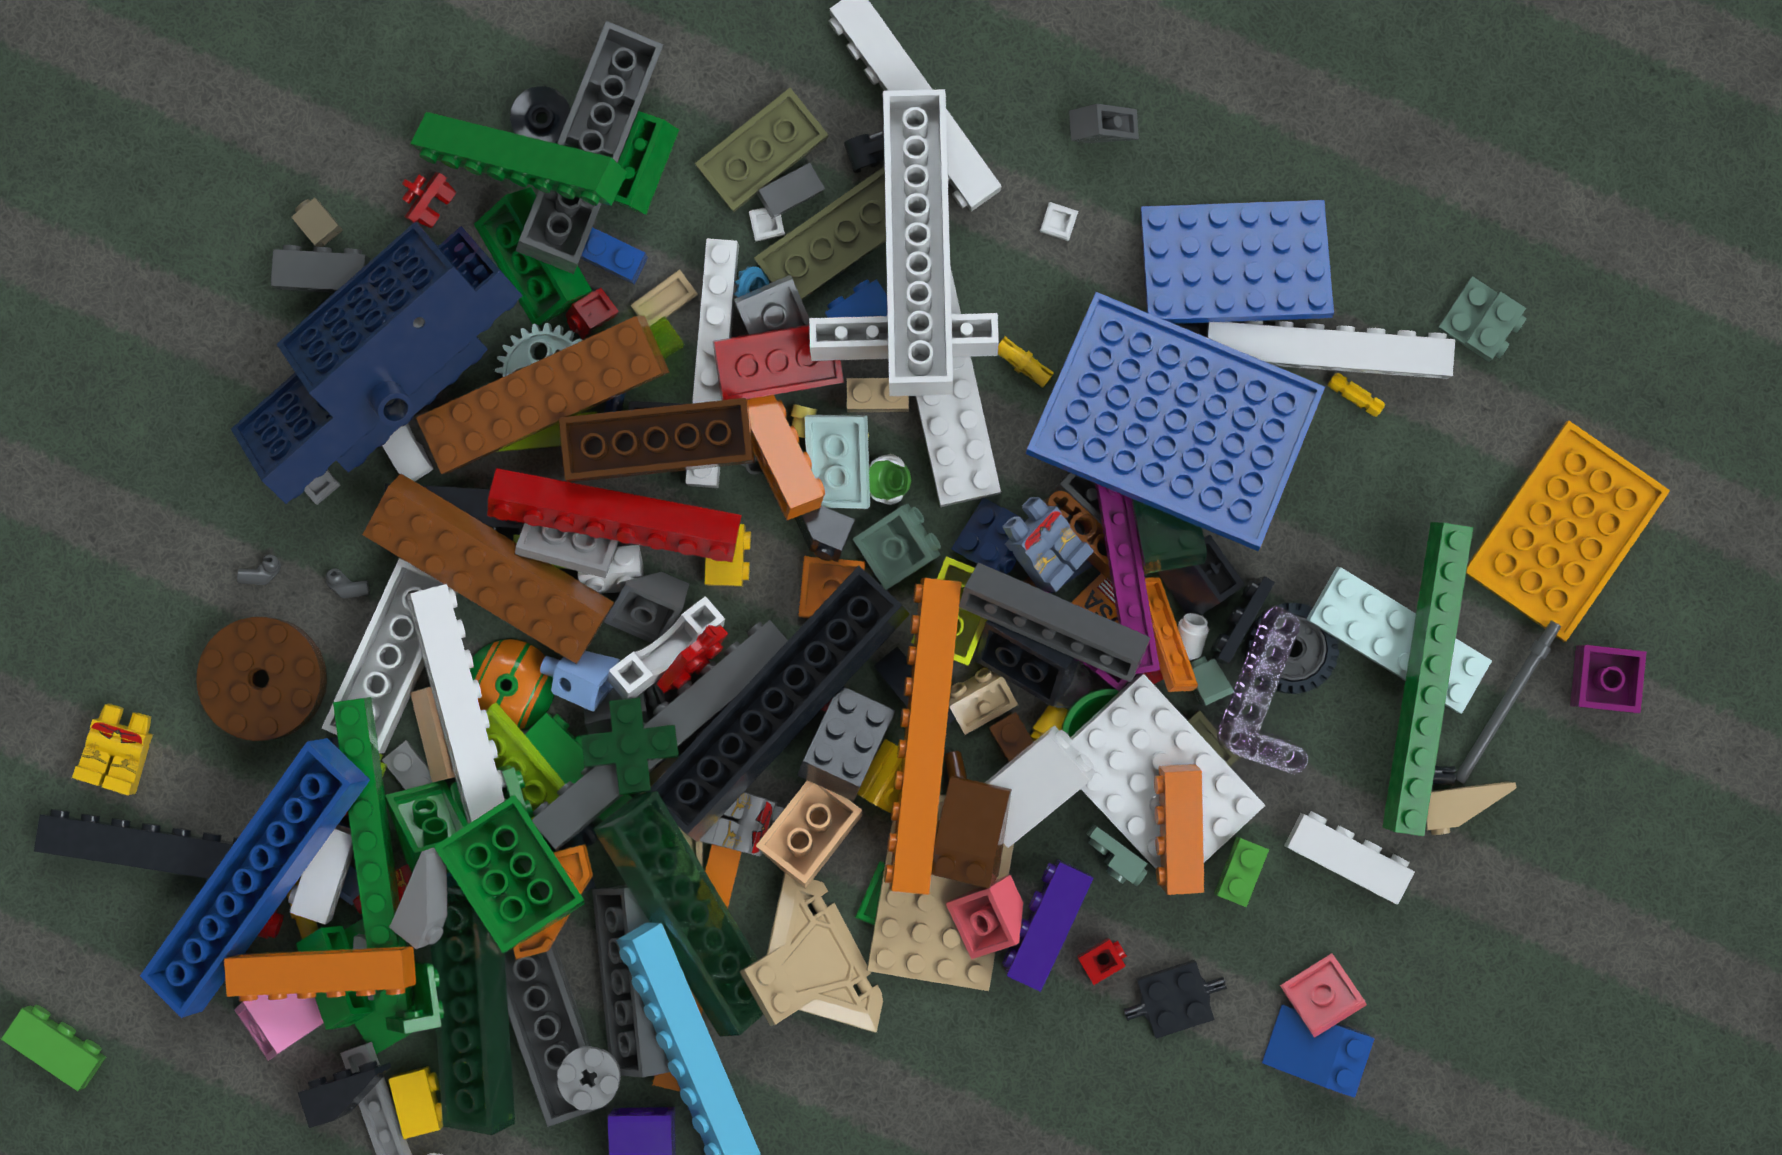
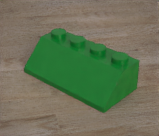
M528 187L502 197L474 223V226L500 270L523 295L518 301L531 323L541 326L570 309L573 303L593 291L578 265L574 274L516 251L520 236L536 199V194L532 187Z

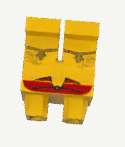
M105 704L99 718L92 719L91 729L88 733L79 765L75 767L72 778L96 786L102 785L103 788L128 796L136 794L149 744L153 734L149 733L151 716L134 712L132 713L129 726L119 724L124 708L113 704Z

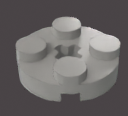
M592 1046L579 1047L570 1052L557 1071L558 1088L563 1098L579 1110L601 1108L614 1098L619 1088L621 1077L619 1064L614 1056L604 1049ZM587 1069L589 1073L595 1071L598 1077L594 1079V1086L582 1083L581 1079L584 1077V1070Z

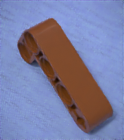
M1065 491L1054 492L1044 499L1043 502L1047 506H1056V503L1060 505L1059 510L1064 518H1067L1068 514L1072 515L1067 520L1070 528L1082 542H1087L1094 551L1087 560L1112 583L1107 555H1101L1097 549V543L1105 545L1102 525ZM1075 522H1079L1084 526V535L1077 533L1074 527ZM1144 532L1138 535V541L1145 543L1148 547V555L1140 551L1143 571L1148 568L1161 551V541L1152 532Z

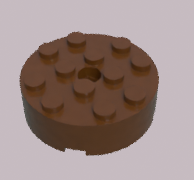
M250 617L225 626L212 637L200 657L196 682L201 704L210 719L217 726L238 738L263 741L291 735L314 717L325 695L327 672L320 649L301 628L281 619ZM262 670H265L269 675V682L264 688L259 686L256 680V675Z

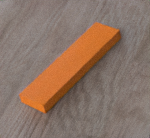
M1145 577L1159 667L1168 692L1193 691L1198 687V683L1160 577Z

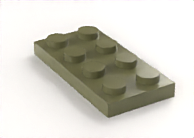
M789 88L698 160L695 166L734 213L757 195L759 189L772 183L829 136L798 96Z

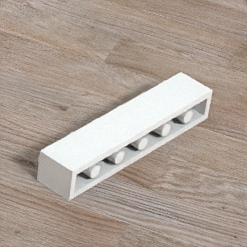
M997 313L951 314L953 357L998 356ZM888 316L809 318L811 361L889 359Z

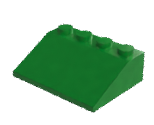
M515 794L434 846L503 954L584 905L583 897Z

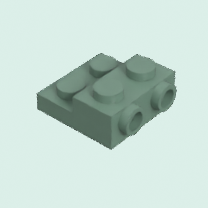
M1472 276L1438 326V329L1489 362L1495 356L1500 359L1510 344L1505 340L1511 331L1517 333L1526 321V317L1522 315L1526 308L1504 293H1497Z
M909 504L901 506L853 538L885 590L941 556L938 551L941 548L939 540L933 533L927 534L922 526L924 522L922 513L916 507L911 508Z
M1092 824L1086 833L1091 837L1088 843L1104 855L1110 851L1104 860V863L1109 866L1106 872L1122 884L1127 879L1135 886H1138L1148 872L1144 869L1147 863Z

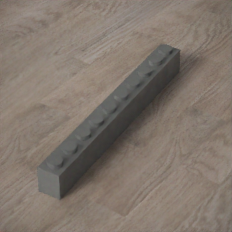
M771 620L764 625L761 621L758 622L747 632L748 639L742 644L736 641L723 652L726 656L718 664L712 661L700 672L702 677L694 684L691 681L685 683L676 692L678 697L669 704L667 701H664L652 712L655 717L646 724L643 721L644 728L675 725L677 747L679 749L715 719L788 640ZM666 759L647 761L649 773ZM616 764L584 768L581 771L583 777L575 784L569 781L557 791L559 797L551 804L545 801L533 811L532 814L535 816L532 819L533 823L556 852L623 796L619 795Z

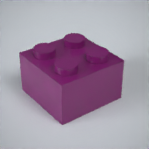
M1576 645L1570 706L1641 713L1647 651Z

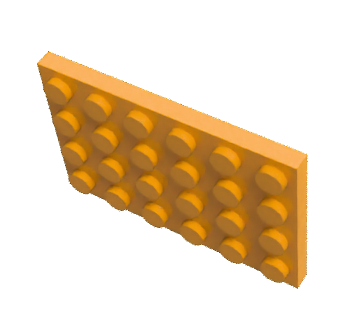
M1566 421L1467 564L1466 575L1544 629H1546L1551 620L1562 626L1556 637L1566 642L1670 490L1571 421Z

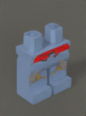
M1031 497L1022 505V509L1029 518L1023 522L1020 517H1013L1003 525V529L1009 538L1005 545L1010 551H1013L1014 556L1038 589L1057 592L1074 573L1072 570H1077L1094 551L1087 542H1082L1073 532L1068 521L1061 515L1062 513L1057 506H1047L1039 497Z

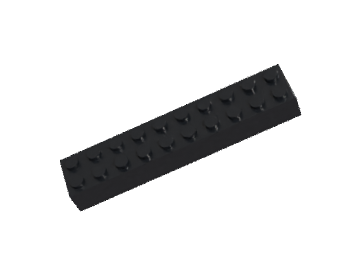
M858 566L651 786V792H646L645 794L682 831L698 842L910 615L909 612L877 581Z

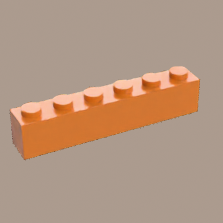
M413 946L240 954L224 959L227 997L239 996V1001L258 1000V995H268V1000L286 999L287 994H297V999L317 997L316 993L326 992L328 998L346 996V991H356V996L375 995V990H386V995H397L405 993V988L416 984Z

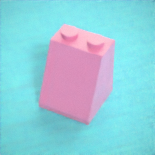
M287 994L286 999L268 1000V995H258V1000L243 1001L234 1010L268 1061L324 1024L315 997L297 999V994Z

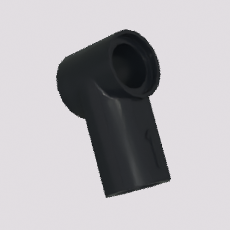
M884 131L871 136L869 134L859 135L844 142L854 173L861 172V168L869 165L873 168L879 165L880 161L885 160Z

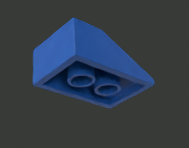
M1281 1004L1262 1063L1355 1098L1375 1038L1340 1024L1332 1026L1314 1038L1296 1010Z

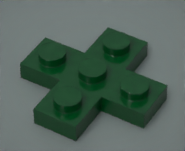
M640 697L609 701L612 732L581 735L584 767L616 764L619 795L651 792L647 761L679 756L675 725L644 728Z

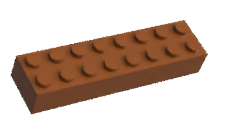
M645 315L635 316L416 417L441 474L453 472L559 423L560 417L578 415L669 373V369Z
M402 473L388 486L362 534L441 583L447 584L454 591L575 664L578 663L614 604L613 601L552 564L516 555L515 548L517 543Z

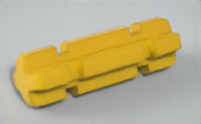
M1335 373L1328 383L1329 388L1335 392H1342L1341 396L1361 409L1365 407L1366 412L1374 417H1377L1382 412L1385 406L1382 400L1377 397L1372 398L1371 393L1352 381H1346L1347 378L1340 373Z

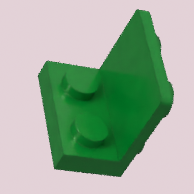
M414 961L416 984L412 986L415 1010L411 1007L406 1011L395 1012V1016L385 1017L387 1030L406 1034L441 1027L440 1019L444 1016V1009L441 1000L437 998L436 987H439L440 981L436 968H433V964Z

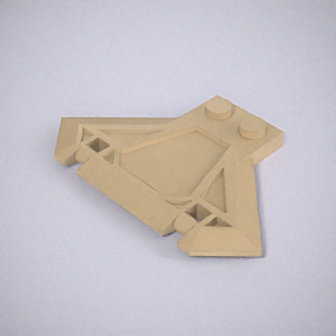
M784 872L767 955L740 971L769 1025L773 1026L800 1010L876 1033L883 1004L882 992L878 985L872 987L868 981L867 976L871 972L867 971V964L835 903L827 907L821 896L828 892L823 882L813 879L805 889ZM810 903L816 911V914L814 915L808 907V904ZM855 984H857L862 993L859 996L853 987Z

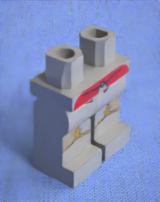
M744 792L724 813V815L737 818L738 821L720 817L702 836L700 841L760 857L763 853L756 847L757 843L785 808L777 806L775 801Z

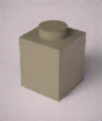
M313 198L311 201L307 199L300 203L295 209L296 213L292 216V219L316 247L325 246L343 231L341 226L316 198Z

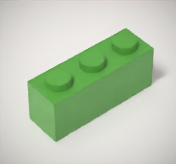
M30 1005L22 1008L1 1040L76 1091L86 1088L106 1056L100 1053L102 1048L91 1040L86 1039L84 1042L76 1037V1030L64 1022L57 1024L49 1018L51 1014L45 1008L39 1005L34 1007Z

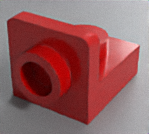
M600 287L573 303L565 316L570 329L574 333H578L581 339L589 336L592 330L614 318L619 311Z

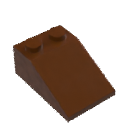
M955 776L950 777L934 844L931 875L991 888L999 876L1012 789Z

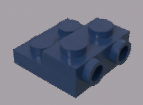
M983 497L951 549L976 565L981 563L1001 573L1008 574L1015 566L1016 557L1013 551H1010L1005 545L1009 538L1003 529V525L1009 519L1019 516Z

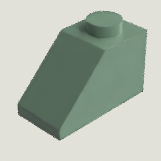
M1203 656L1190 662L1198 683V687L1193 692L1199 705H1208L1234 693L1232 686L1215 659L1207 661L1206 657Z

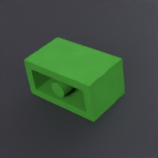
M1236 836L1214 894L1247 907L1269 849Z

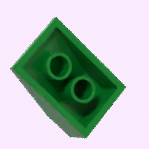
M445 780L385 795L398 839L412 873L422 851L433 848L468 825L457 802H454Z

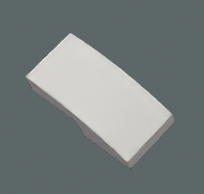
M408 424L396 430L389 440L382 445L398 473H402L413 481L418 480L433 470L423 446L416 441Z

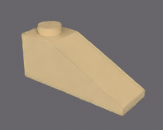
M1509 781L1431 791L1425 830H1431L1432 835L1450 833L1451 827H1459L1515 790L1516 782Z

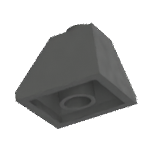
M664 572L627 580L604 619V623L653 643L672 627L681 613L689 583Z

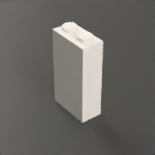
M1055 725L985 782L986 784L1012 789L1004 844L1007 848L1089 783L1095 774L1091 760L1085 754H1079L1072 746L1073 742L1069 735L1063 730L1059 731Z

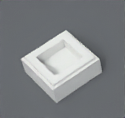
M1049 202L1040 232L1069 241L1078 211Z
M766 208L749 211L755 242L785 236L781 215L772 219Z

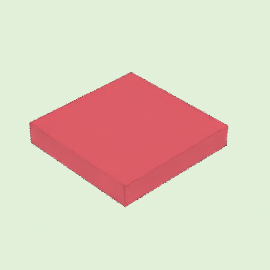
M1333 953L1280 985L1314 1038L1367 1005Z

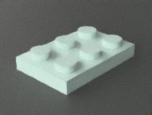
M806 415V452L811 459V470L815 478H819L822 481L825 489L821 506L826 508H869L870 483L867 415Z

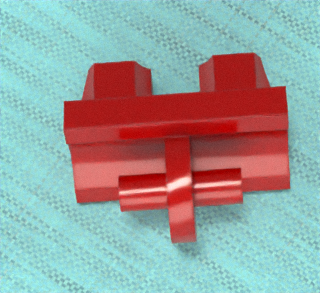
M437 172L434 173L423 190L420 188L427 179L420 174L413 183L404 179L402 185L408 191L402 200L410 204L415 195L418 196L404 217L413 223L418 222L432 228L440 215L428 207V204L433 197H436L448 205L455 196L456 191L445 181L447 178Z

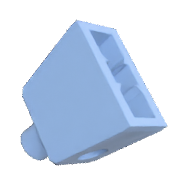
M585 651L578 663L575 664L565 657L559 660L545 656L541 664L540 673L553 677L551 688L553 694L594 712L613 688L608 682V673L612 667L619 663L620 659Z

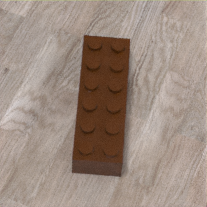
M746 398L559 418L565 480L571 483L755 463L749 405Z

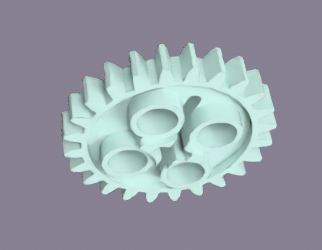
M545 323L543 331L540 330L537 324H533L532 333L521 328V339L511 335L510 337L514 345L512 347L508 345L502 346L508 354L506 357L497 356V359L503 362L504 365L503 367L496 368L495 372L503 374V377L539 361L536 359L534 351L540 344L546 345V357L556 353L557 350L561 351L583 340L579 338L572 342L574 332L569 330L563 336V327L560 325L555 328L554 332H552V327L549 323Z

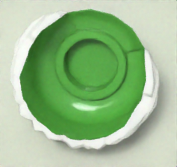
M894 454L883 455L869 464L870 496L875 501L889 505L896 504L902 500L903 496L910 489L911 475L899 457Z

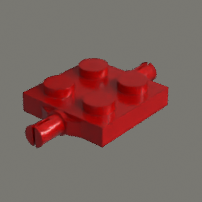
M708 625L693 644L678 654L657 682V686L665 693L670 689H680L691 679L690 675L694 672L700 675L701 670L711 663L709 659L714 658L724 648L721 643L727 637V631L721 625L718 627Z

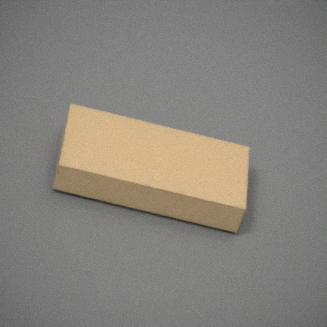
M679 269L631 304V307L638 316L645 315L649 327L652 329L698 294Z

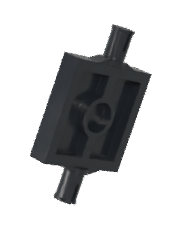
M1194 959L1136 978L1141 992V1004L1123 1008L1127 1021L1145 1015L1151 1023L1154 1036L1157 1039L1215 1020L1210 1006V994L1227 989L1223 976L1205 982Z

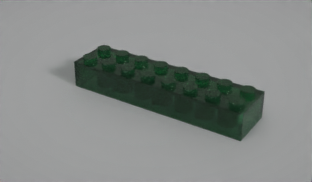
M658 792L637 794L593 830L649 922L663 924L689 988L719 1037L740 1036L764 1015L740 973L741 970L756 962L758 958Z
M453 876L447 877V918L442 927V936L436 943L431 944L433 968H436L440 981L439 987H436L437 998L441 1000L444 1009V1016L440 1019L441 1027L436 1028L443 1127L494 1135L515 1124L505 953H502Z

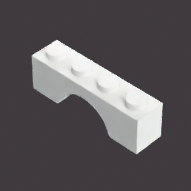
M705 596L681 614L675 624L660 638L640 651H633L612 667L608 673V682L622 699L636 698L663 676L678 654L693 644L708 625L715 627L721 625L723 627L725 618Z

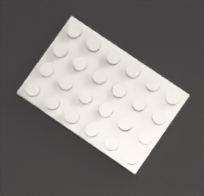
M1143 673L1138 674L1132 682L1128 683L1070 737L1073 742L1072 746L1079 754L1083 753L1091 760L1095 770L1091 781L1082 787L1081 790L1155 869L1161 867V857L1157 855L1155 839L1160 836V825H1157L1155 821V807L1159 806V794H1156L1154 789V777L1159 775V766L1196 764L1202 770L1204 862L1265 807V804Z

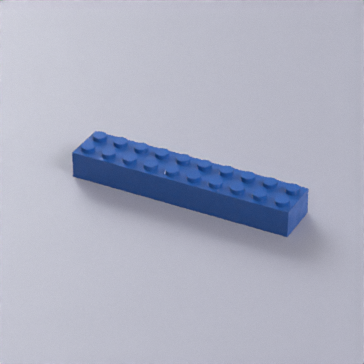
M328 738L306 742L141 973L140 977L181 1018L202 1012L225 981L224 959L244 954L370 781Z

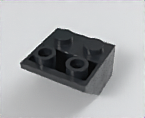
M1210 534L1156 570L1185 614L1194 613L1202 615L1245 586Z

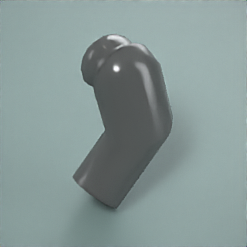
M337 568L330 569L326 573V584L340 598L370 595L368 580L352 582Z

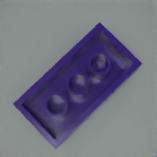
M1056 859L1054 864H1047L1041 877L1045 882L1042 891H1035L1028 907L1032 912L1028 921L1022 918L1019 943L1016 944L1015 949L1012 947L1008 948L1002 961L1003 966L1006 967L1004 970L1006 976L1041 992L1094 879L1090 874Z

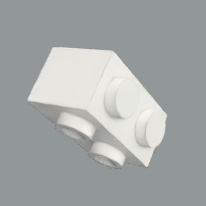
M640 546L616 547L606 578L578 571L579 581L600 594L620 592L627 580L644 576Z

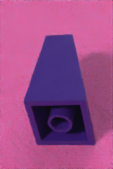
M675 1107L613 1108L608 1115L609 1155H676Z

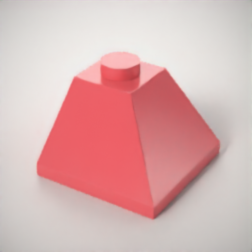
M1011 875L995 880L990 889L980 886L946 903L971 960L1019 943L1023 901Z

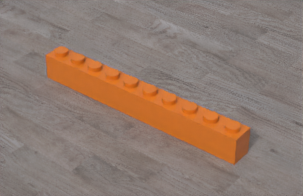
M922 578L920 584H915L913 600L915 603H918L917 615H912L910 633L915 634L914 646H909L907 654V665H912L911 677H906L904 683V696H909L907 709L903 708L901 713V727H905L904 740L899 739L897 758H902L901 771H896L894 779V789L899 790L898 802H893L891 808V821H896L895 832L889 833L888 852H892L891 865L886 864L884 883H889V889L895 892L929 895L962 584L959 581Z

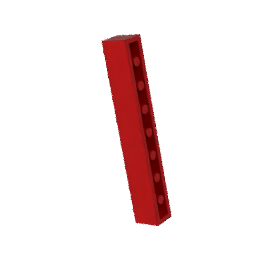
M498 468L495 470L490 488L487 516L495 517L499 520L522 522L531 526H543L562 532L585 534L593 538H606L625 544L632 543L648 546L656 550L664 549L684 555H695L711 558L715 561L732 563L742 516Z

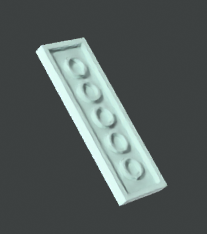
M1336 567L1306 620L1401 679L1406 680L1416 613L1345 569ZM1455 639L1445 706L1462 714L1492 660L1458 639Z

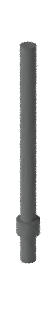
M1551 620L1539 640L1533 642L1529 649L1531 651L1530 655L1458 769L1455 779L1463 784L1466 782L1542 658L1546 659L1551 651L1549 646L1562 626Z

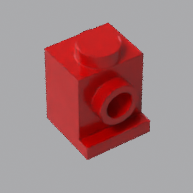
M1107 938L1077 955L1093 985L1126 967L1122 959L1127 957L1118 940L1112 943ZM1106 953L1109 956L1106 964L1098 963L1097 957L1099 954Z

